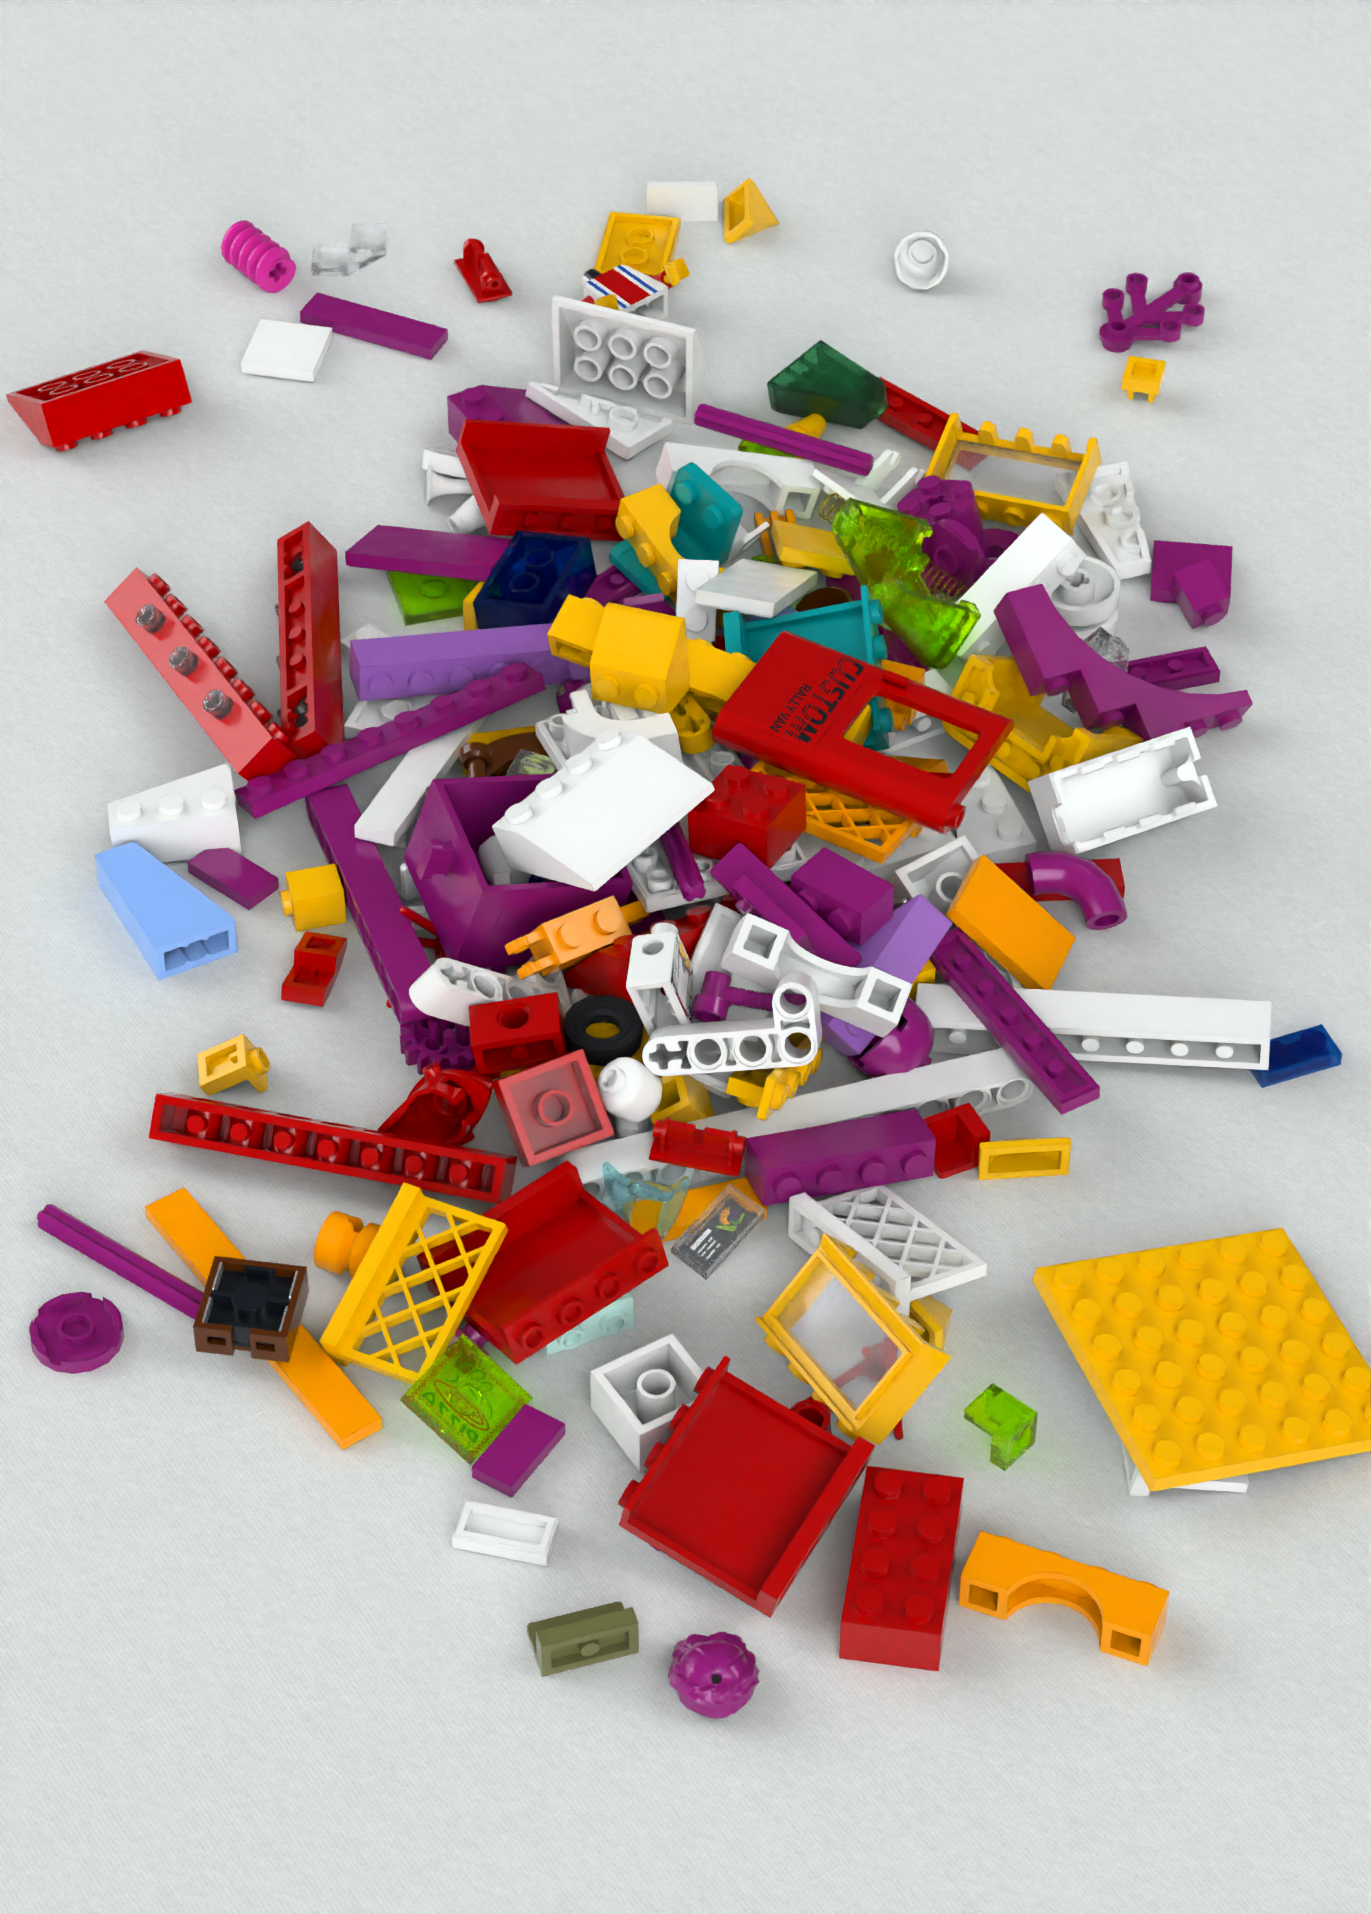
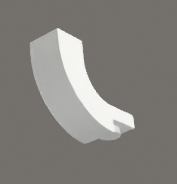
M586 689L570 693L573 709L566 710V715L561 717L568 753L571 757L584 751L595 741L597 735L610 728H616L642 735L683 763L678 732L669 712L637 720H612L601 716L595 711Z

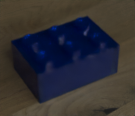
M516 531L473 601L478 629L553 623L568 594L581 599L584 598L597 577L590 538Z

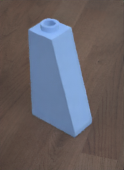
M135 841L95 854L98 886L158 980L238 952L236 926L233 917Z

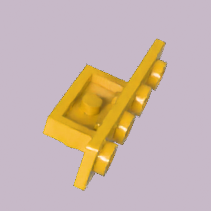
M806 1037L796 1048H809L811 1046L810 1039ZM819 1048L814 1059L803 1066L734 1071L729 1076L725 1093L736 1096L737 1100L743 1105L758 1108L756 1118L766 1121L775 1110H782L787 1098L792 1099L799 1085L805 1086L810 1073H817L822 1060L823 1049Z

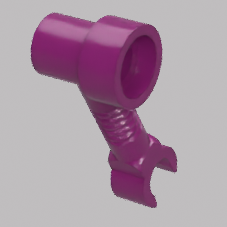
M707 971L701 992L695 995L691 1016L702 1022L726 1021L731 1005L773 1012L772 1000L774 994L731 987L732 978L729 975L718 971ZM784 994L785 999L793 1005H802L807 1002L805 995Z

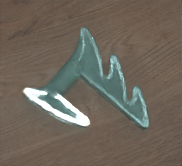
M603 1162L602 1169L605 1188L611 1202L617 1209L613 1212L630 1225L636 1198L662 1202L656 1229L659 1232L660 1239H664L683 1207L690 1187L689 1177L683 1176L677 1183L671 1185L636 1180L619 1173L609 1162ZM597 1198L598 1201H600V1202H601L602 1204H604L607 1208H609V1207L604 1203V1201H603L602 1198Z

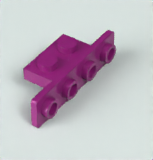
M742 843L735 845L710 870L711 876L738 901L735 906L743 916L750 913L789 930L792 939L799 946L826 961L847 967H856L862 961L860 954Z

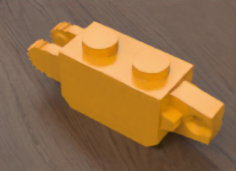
M613 895L545 922L529 934L506 944L505 948L508 955L519 954L530 948L536 960L522 965L516 971L520 980L542 973L544 977L576 965L595 952L614 945V939L632 934L629 927L648 917L649 913L645 911L640 901L619 907Z

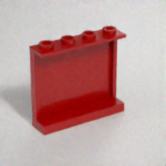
M465 419L456 452L489 535L603 541L625 540L618 533L615 523L620 500L625 496L605 453L610 429L606 427Z
M565 1161L481 1215L505 1223L508 1232L470 1303L463 1320L517 1365L668 1267L669 1263L659 1232L653 1227L642 1235L584 1190L577 1167L569 1161ZM478 1229L461 1236L466 1253L485 1246L491 1233ZM455 1239L430 1249L435 1265L461 1255ZM425 1252L416 1256L421 1271L430 1268ZM476 1262L471 1263L472 1269ZM466 1266L441 1275L440 1278L445 1292L463 1286L469 1274ZM435 1279L427 1281L426 1284L429 1291L435 1296H439L440 1292ZM455 1301L450 1303L451 1308L453 1307Z
M724 1355L715 1370L708 1366L700 1376L693 1390L699 1395L691 1407L683 1403L676 1412L668 1428L673 1431V1434L664 1445L658 1441L650 1451L643 1465L648 1471L639 1483L632 1479L618 1502V1505L623 1507L619 1526L771 1618L864 1472L875 1445L860 1436L857 1437L852 1446L727 1372L731 1359Z

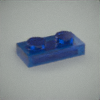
M1320 1024L1270 1039L1269 1069L1249 1070L1261 1088L1341 1065L1342 1052L1323 1025Z

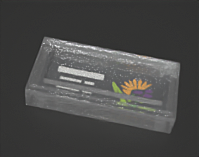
M729 1183L672 1245L671 1253L707 1280L763 1219L765 1210Z

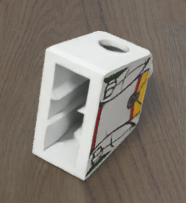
M670 923L655 924L651 929V934L639 935L632 940L626 989L649 1037L653 1031L662 1026L693 1023V1017L691 1016L693 1006V968L678 935L677 927ZM661 987L665 990V996L661 993Z

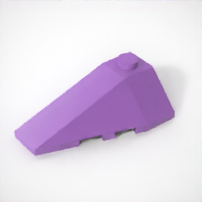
M919 894L894 909L893 918L861 946L848 939L845 941L862 958V961L855 968L874 967L912 984L952 925V922L922 894ZM820 1011L822 1038L842 1056L860 1055L875 1037L873 1033Z

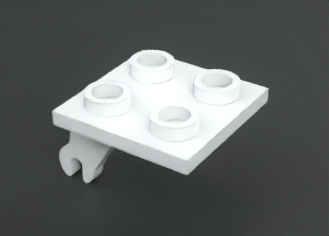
M886 449L873 463L872 470L865 477L854 478L816 468L812 476L825 484L823 490L835 498L846 499L850 502L848 508L854 513L865 518H869L870 514H873L885 522L892 523L894 519L900 520L897 503L918 487V481L925 477L926 472L921 468L919 470L915 467L910 468L906 475L882 498L876 492L890 471L894 470L901 460V454L895 450L892 452L890 449Z

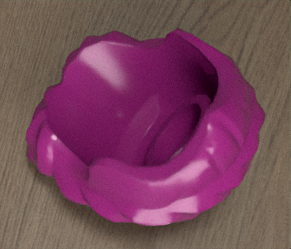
M721 1631L710 1636L692 1634L686 1639L678 1641L674 1646L673 1661L667 1675L670 1678V1685L677 1691L680 1702L686 1708L713 1719L726 1718L740 1710L752 1698L754 1689L760 1682L758 1679L760 1670L756 1665L755 1655L747 1649L740 1636ZM714 1675L720 1677L721 1682L719 1684H714L711 1681Z

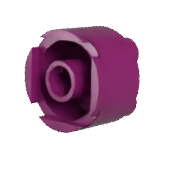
M935 475L926 476L918 481L917 488L909 492L897 503V510L907 545L911 550L912 556L921 562L923 560L922 558L918 559L916 552L918 537L925 527L940 519L955 520L966 526L977 538L979 544L984 539L981 515L972 483L968 480H940Z

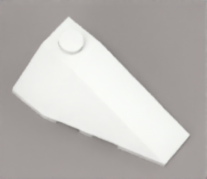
M963 835L895 870L889 880V883L894 885V899L903 897L912 899L922 894L946 916L945 914L973 861L979 857L967 837ZM952 922V925L950 926L948 931L955 929L958 926L954 922ZM970 938L1013 988H1022L1021 983Z

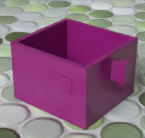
M554 774L432 780L403 858L429 918L434 924L435 932L447 958L480 968L524 965L533 956L530 948L519 954L508 955L505 948L506 944L529 934L545 922L613 895L619 907L625 905L633 886V881L626 866L596 891L541 877L536 883L492 885L484 876L477 854L479 847L490 837L495 836L492 825L505 815L508 808L522 802L535 791L536 786L540 782L551 778Z

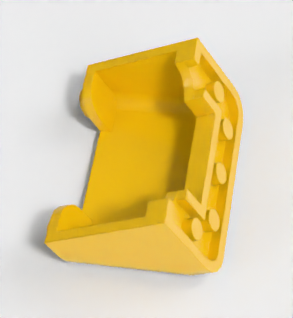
M971 654L951 693L953 697L1014 721L1013 730L989 764L1030 794L1028 781L1142 743L1144 740L1123 726H1113L1109 730H1104L1102 734H1093L1086 728H1075L1074 730L1040 706L1046 693L1030 696L1013 656ZM942 721L943 727L949 736L969 750L979 738L975 733Z

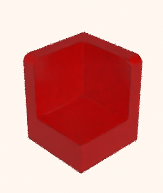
M970 1103L923 1119L936 1138L934 1172L940 1179L978 1167L979 1145L981 1142L990 1141L991 1132Z

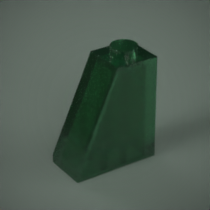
M819 340L767 382L771 409L778 413L802 418L816 413L821 415L827 423L862 429L873 419L880 417L888 408L884 381L822 340Z

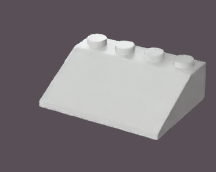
M553 296L554 386L559 387L558 392L577 397L585 394L613 402L619 406L636 408L641 413L661 418L664 416L689 425L694 424L695 410H697L699 404H707L709 401V366L696 329L562 296Z
M610 728L597 735L595 741L584 751L569 758L565 766L551 778L540 782L536 786L535 791L522 802L508 808L505 815L492 825V828L511 869L596 891L715 789L707 779L642 735Z

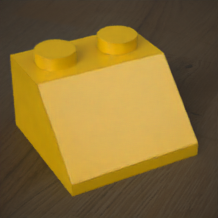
M609 602L604 609L589 663L592 699L659 714L668 712L670 714L689 690L685 618Z

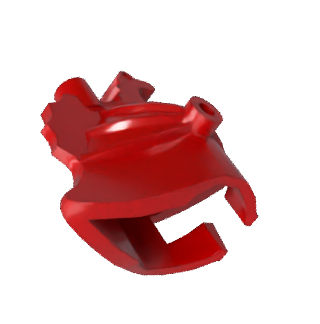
M438 1062L431 1063L422 1069L424 1076L415 1084L407 1100L377 1129V1131L447 1144L464 1145L475 1138L472 1130L481 1120L489 1104L493 1090L491 1082H493V1079L501 1077L502 1073L480 1075L477 1065L466 1071L462 1069H441Z

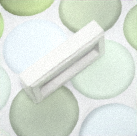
M465 1500L452 1535V1548L547 1567L560 1529L559 1518Z

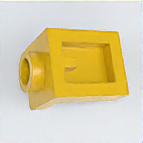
M244 1034L197 1054L199 1085L208 1096L245 1080H248L259 1093L268 1090L267 1072L270 1071L269 1059L261 1047L255 1048Z

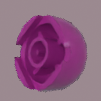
M908 996L898 1025L884 1038L875 1035L860 1055L847 1056L849 1063L869 1079L888 1074L906 1073L915 1068L930 1065L932 1058L928 1055L934 1044V1030L929 1017Z

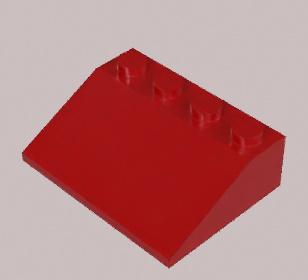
M144 350L6 394L9 404L42 445L55 448L56 451L72 449L78 446L77 440L89 436L91 440L108 437L113 434V428L125 425L127 429L142 426L147 423V417L159 414L160 417L178 414L182 411L181 406L192 403L181 360Z
M731 894L721 898L722 902L718 904L741 914L735 906L738 901ZM714 905L691 908L686 911V916L674 921L663 920L650 925L649 931L639 935L651 934L652 927L658 923L673 924L678 929V935L690 960ZM639 935L620 936L613 940L614 945L595 952L565 972L563 975L566 987L581 989L584 993L593 996H617L629 1001L635 1007L626 989L632 940ZM661 987V993L665 995V990Z

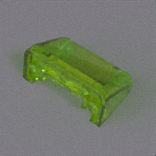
M849 497L842 510L836 514L832 529L835 539L860 585H867L873 600H880L884 622L924 666L939 670L947 668L982 616L976 604L965 600L954 604L933 598L920 575L930 560L928 554L922 553L923 537L930 538L933 533L927 520Z

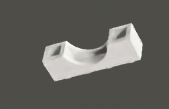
M665 442L655 472L658 484L661 483L670 495L678 469L690 462H694L725 491H734L748 495L761 502L770 511H777L779 516H785V510L793 509L795 518L810 519L821 490L818 479L812 476L815 467L811 460Z
M747 913L735 927L720 968L773 991L776 990L780 980L786 974L795 971L804 972L811 976L816 983L820 1011L882 1038L898 1025L913 985L874 967H847L819 958L799 946L792 939L789 930L750 913ZM789 988L784 991V994L805 995L797 988Z

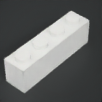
M1041 513L940 619L931 631L965 664L971 654L995 655L996 651L1006 640L993 610L1006 592L1043 584L1049 597H1051L1052 592L1066 577L1072 575L1078 569L1080 563L1087 555L1070 536Z

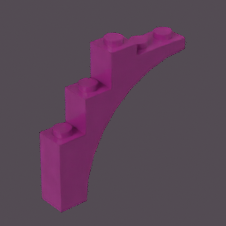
M1043 584L1006 592L993 610L1030 696L1047 693V696L1051 697L1068 690L1080 720L1087 730L1101 727L1102 730H1109L1113 726L1122 724L1123 727L1137 734L1145 742L1191 727L1195 739L1212 728L1219 727L1221 731L1239 725L1243 721L1242 716L1253 705L1247 690L1223 694L1186 693L1159 687L1126 673L1102 658L1076 635L1055 608Z

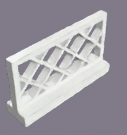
M884 1185L852 1190L818 1202L805 1192L789 1197L788 1237L811 1255L820 1246L824 1233L853 1247L857 1252L853 1259L864 1264L875 1273L876 1276L871 1282L894 1295L900 1301L896 1310L905 1316H909L910 1301L986 1276L987 1263ZM877 1200L884 1206L870 1205L866 1203ZM833 1214L848 1216V1218H838ZM856 1217L880 1220V1222L856 1220ZM888 1221L909 1224L911 1227L888 1224ZM860 1235L873 1236L874 1239L863 1238ZM883 1238H889V1239L905 1240V1241H907V1242H906V1243H899V1242L883 1241L882 1239H883ZM921 1242L935 1244L937 1247L915 1245L914 1243ZM887 1256L901 1257V1260L889 1259ZM909 1258H910V1259L925 1260V1261H933L934 1263H933V1264H926V1263L911 1262V1261H909ZM942 1263H949V1264H957V1265H962V1266H961V1267H950V1266H942L941 1264H942ZM911 1276L925 1278L913 1283L911 1282Z

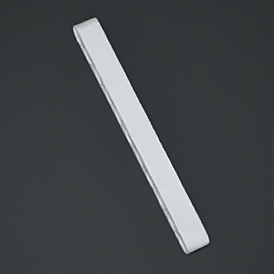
M998 1048L918 1067L906 1073L888 1074L796 1096L792 1099L787 1098L782 1110H775L766 1121L756 1118L758 1108L750 1107L686 1123L696 1125V1129L704 1130L705 1127L730 1132L738 1130V1135L750 1138L916 1109L922 1119L966 1103H970L977 1114L980 1115L1021 1104L1032 1094L1033 1083L1006 1050ZM653 1131L575 1149L563 1154L555 1166L556 1168L563 1162L569 1161L577 1167L584 1190L604 1205L727 1176L649 1160L654 1137H652ZM746 1149L744 1152L740 1172L745 1171Z

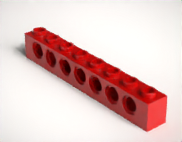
M172 1092L156 1094L148 1137L149 1139L400 1186L403 1183L419 1187L421 1190L496 1204L511 1196L518 1157Z

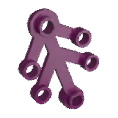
M1191 272L1181 273L1174 281L1171 290L1147 305L1145 297L1148 285L1147 276L1141 273L1129 274L1126 277L1125 291L1130 295L1133 315L1126 320H1123L1121 313L1124 307V292L1116 288L1106 289L1102 294V307L1106 310L1108 322L1099 329V339L1102 341V346L1110 352L1121 353L1129 350L1134 341L1162 340L1164 342H1176L1181 337V324L1192 327L1203 324L1205 308L1198 304L1201 300L1203 285L1198 275ZM1176 303L1185 305L1183 311H1166ZM1159 325V328H1146L1142 326Z

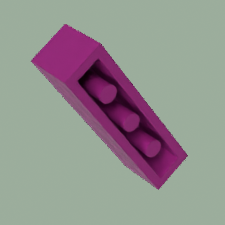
M916 1109L746 1138L744 1176L763 1206L789 1202V1197L804 1192L812 1198L933 1176L936 1138Z

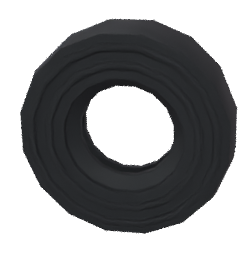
M610 995L586 997L573 1004L565 1014L563 1025L567 1050L572 1052L583 1049L589 1065L606 1066L609 1062L620 1057L631 1058L640 1048L643 1036V1023L636 1008L627 1000ZM605 1022L618 1026L620 1031L613 1037L595 1038L588 1035L586 1029L592 1024Z

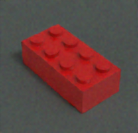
M867 1466L841 1618L840 1659L939 1671L962 1514L964 1478Z

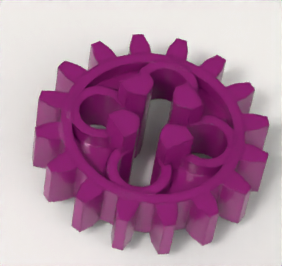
M437 1017L400 1024V1052L405 1054L408 1066L417 1064L418 1074L423 1075L422 1069L434 1062H438L441 1069H462L468 1071L471 1067L475 1066L476 1062L471 1049L469 1026Z

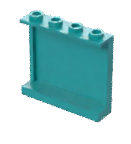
M867 585L860 586L862 600L745 623L739 610L723 613L725 651L730 654L733 652L741 653L750 658L752 662L757 663L778 635L786 630L882 668L881 660L887 659L885 639L883 635H879L878 624L884 623L882 605L879 599L873 600ZM876 696L868 703L871 705L873 726L863 746L874 751L890 749L888 733L894 732V720L890 707H886L885 698Z

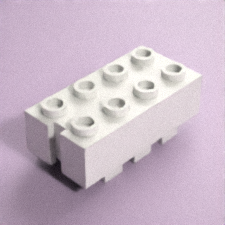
M1191 727L1028 781L1051 851H1067L1076 855L1216 807L1217 803L1207 774L1197 777L1192 762L1201 759Z

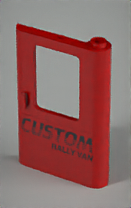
M784 630L778 635L720 710L713 727L712 740L732 750L946 835L951 829L957 830L961 825L966 812V806L961 805V802L1013 730L1014 721L910 680L907 677ZM880 696L975 733L979 738L953 775L949 778H941L845 739L844 736L871 699Z

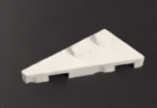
M531 381L527 385L526 397L570 425L609 428L610 434L606 448L625 460L630 459L672 433L674 420L663 416L662 421L657 423L639 418L637 415L638 409L619 406L613 402L582 394L580 401L557 395L559 387L546 383Z

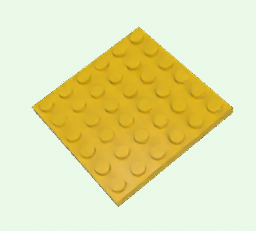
M1283 1228L1036 1268L1032 1280L1150 1492L1371 1451V1369Z

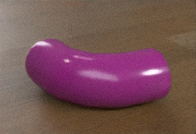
M1038 851L1025 855L1026 873L1033 896L1045 893H1059L1070 897L1079 905L1087 928L1092 930L1112 928L1127 919L1124 901L1113 879L1093 861L1067 851Z

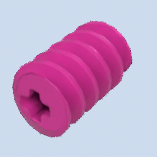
M247 220L236 222L226 231L222 239L221 252L225 261L242 272L244 276L250 278L253 283L259 285L262 290L268 293H276L283 290L293 279L297 267L295 262L290 259L288 250L271 240L268 235L254 227L251 222Z

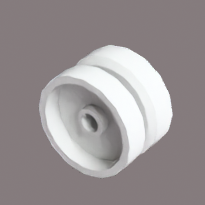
M1086 556L1078 569L1072 575L1066 577L1052 592L1050 599L1076 635L1094 651L1108 645L1116 635L1120 578L1116 571L1105 562Z

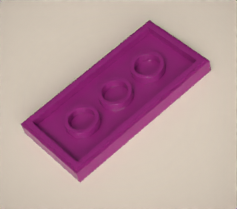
M377 525L345 552L346 565L350 567L490 582L522 553L521 540Z

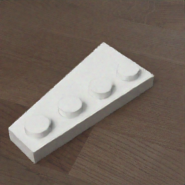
M1124 461L1097 467L1076 522L1100 560L1112 567L1120 580L1150 574L1152 561L1144 529H1141L1140 512L1134 500V487L1129 479L1128 463ZM1078 472L1056 476L1055 489L1064 503L1067 501Z

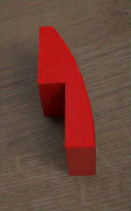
M306 931L294 949V965L282 983L281 1000L323 1007L339 973L347 948V938Z

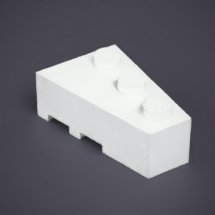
M229 762L107 803L112 848L135 841L162 863L192 859L207 849L230 848L237 853H242Z

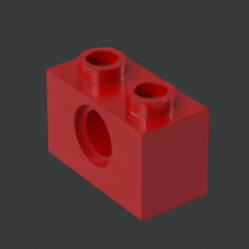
M557 992L469 1006L471 1049L480 1075L529 1068L567 1054L563 1025L564 1015Z

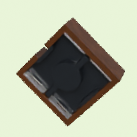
M215 1256L193 1325L196 1352L233 1356L235 1350L251 1351V1357L255 1359L289 1363L309 1293L307 1267Z

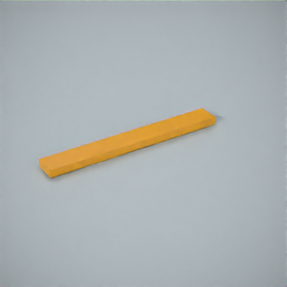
M185 1187L145 1206L146 1218L204 1287L206 1286L215 1256L245 1259ZM301 1323L289 1363L267 1360L341 1450L383 1429L381 1416Z

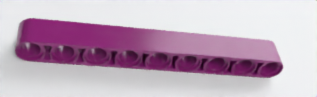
M341 784L327 787L306 796V810L312 829L328 865L336 864L344 890L345 903L399 1024L432 1018L433 1016L420 1011L414 1005L409 995V988L431 966L410 919L400 913V908L403 904L375 843L355 837V824L361 817V813L348 785Z

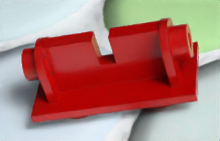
M467 239L463 246V258L454 260V264L477 303L492 302L499 298L512 296L511 289L489 253L484 252L483 243L478 239Z
M665 1117L664 1121L655 1120L652 1133L654 1140L649 1160L734 1177L739 1176L746 1149V1137L738 1135V1130L730 1132L709 1127L700 1130L696 1129V1125L673 1121L670 1117Z

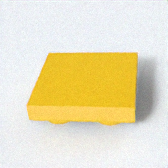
M773 520L770 533L778 557L784 566L805 569V566L820 569L822 574L832 578H842L843 574L856 575L859 561L849 535Z

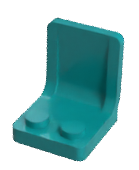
M690 462L678 469L670 493L671 498L681 510L676 536L671 542L675 550L685 559L719 561L720 566L728 560L743 509L733 497L698 465ZM627 539L611 548L608 557L609 561L631 582L635 583L645 595L662 593L657 579L648 567H644L640 563L635 549ZM663 594L665 602L671 599L669 596Z

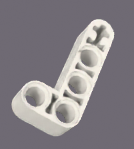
M532 956L526 963L530 961H536L534 956ZM442 957L437 959L409 988L412 1002L423 1013L469 1027V1006L557 992L564 1017L571 1008L562 970L544 977L542 973L520 980L517 972L511 977Z
M795 971L786 974L780 980L773 995L772 1007L774 1017L659 1027L652 1032L643 1049L642 1059L644 1066L651 1073L658 1076H675L806 1065L814 1059L822 1041V1025L816 983L811 976L804 972ZM789 988H797L805 994L807 1002L802 1005H793L785 999L784 991ZM795 1032L803 1033L810 1039L811 1046L806 1049H798L790 1043L788 1036ZM757 1036L764 1041L766 1049L762 1052H752L745 1046L744 1038ZM704 1039H712L720 1046L721 1053L715 1056L707 1055L700 1049L699 1042ZM688 1041V1048H683L685 1042ZM660 1043L665 1044L667 1051H674L671 1058H666L664 1051L657 1050Z

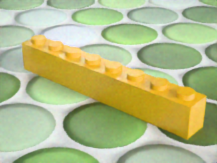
M568 594L547 633L551 654L590 669L589 663L605 607L592 598L584 597L581 599ZM686 637L689 690L686 695L693 697L705 712L718 716L722 707L757 663L752 662L750 658L741 653L733 652L730 654L716 649L711 643L703 639L697 638L692 640ZM868 704L845 734V739L863 746L873 726L871 705Z

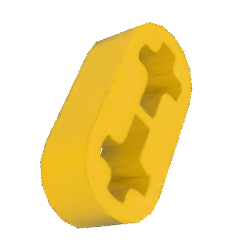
M685 694L670 712V716L678 732L680 749L689 754L701 753L711 748L715 743L712 740L713 726L710 717L694 698Z

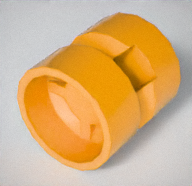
M333 1211L328 1215L319 1231L314 1249V1264L317 1268L338 1275L347 1270L353 1279L381 1225L368 1223L364 1227L360 1218L339 1211Z

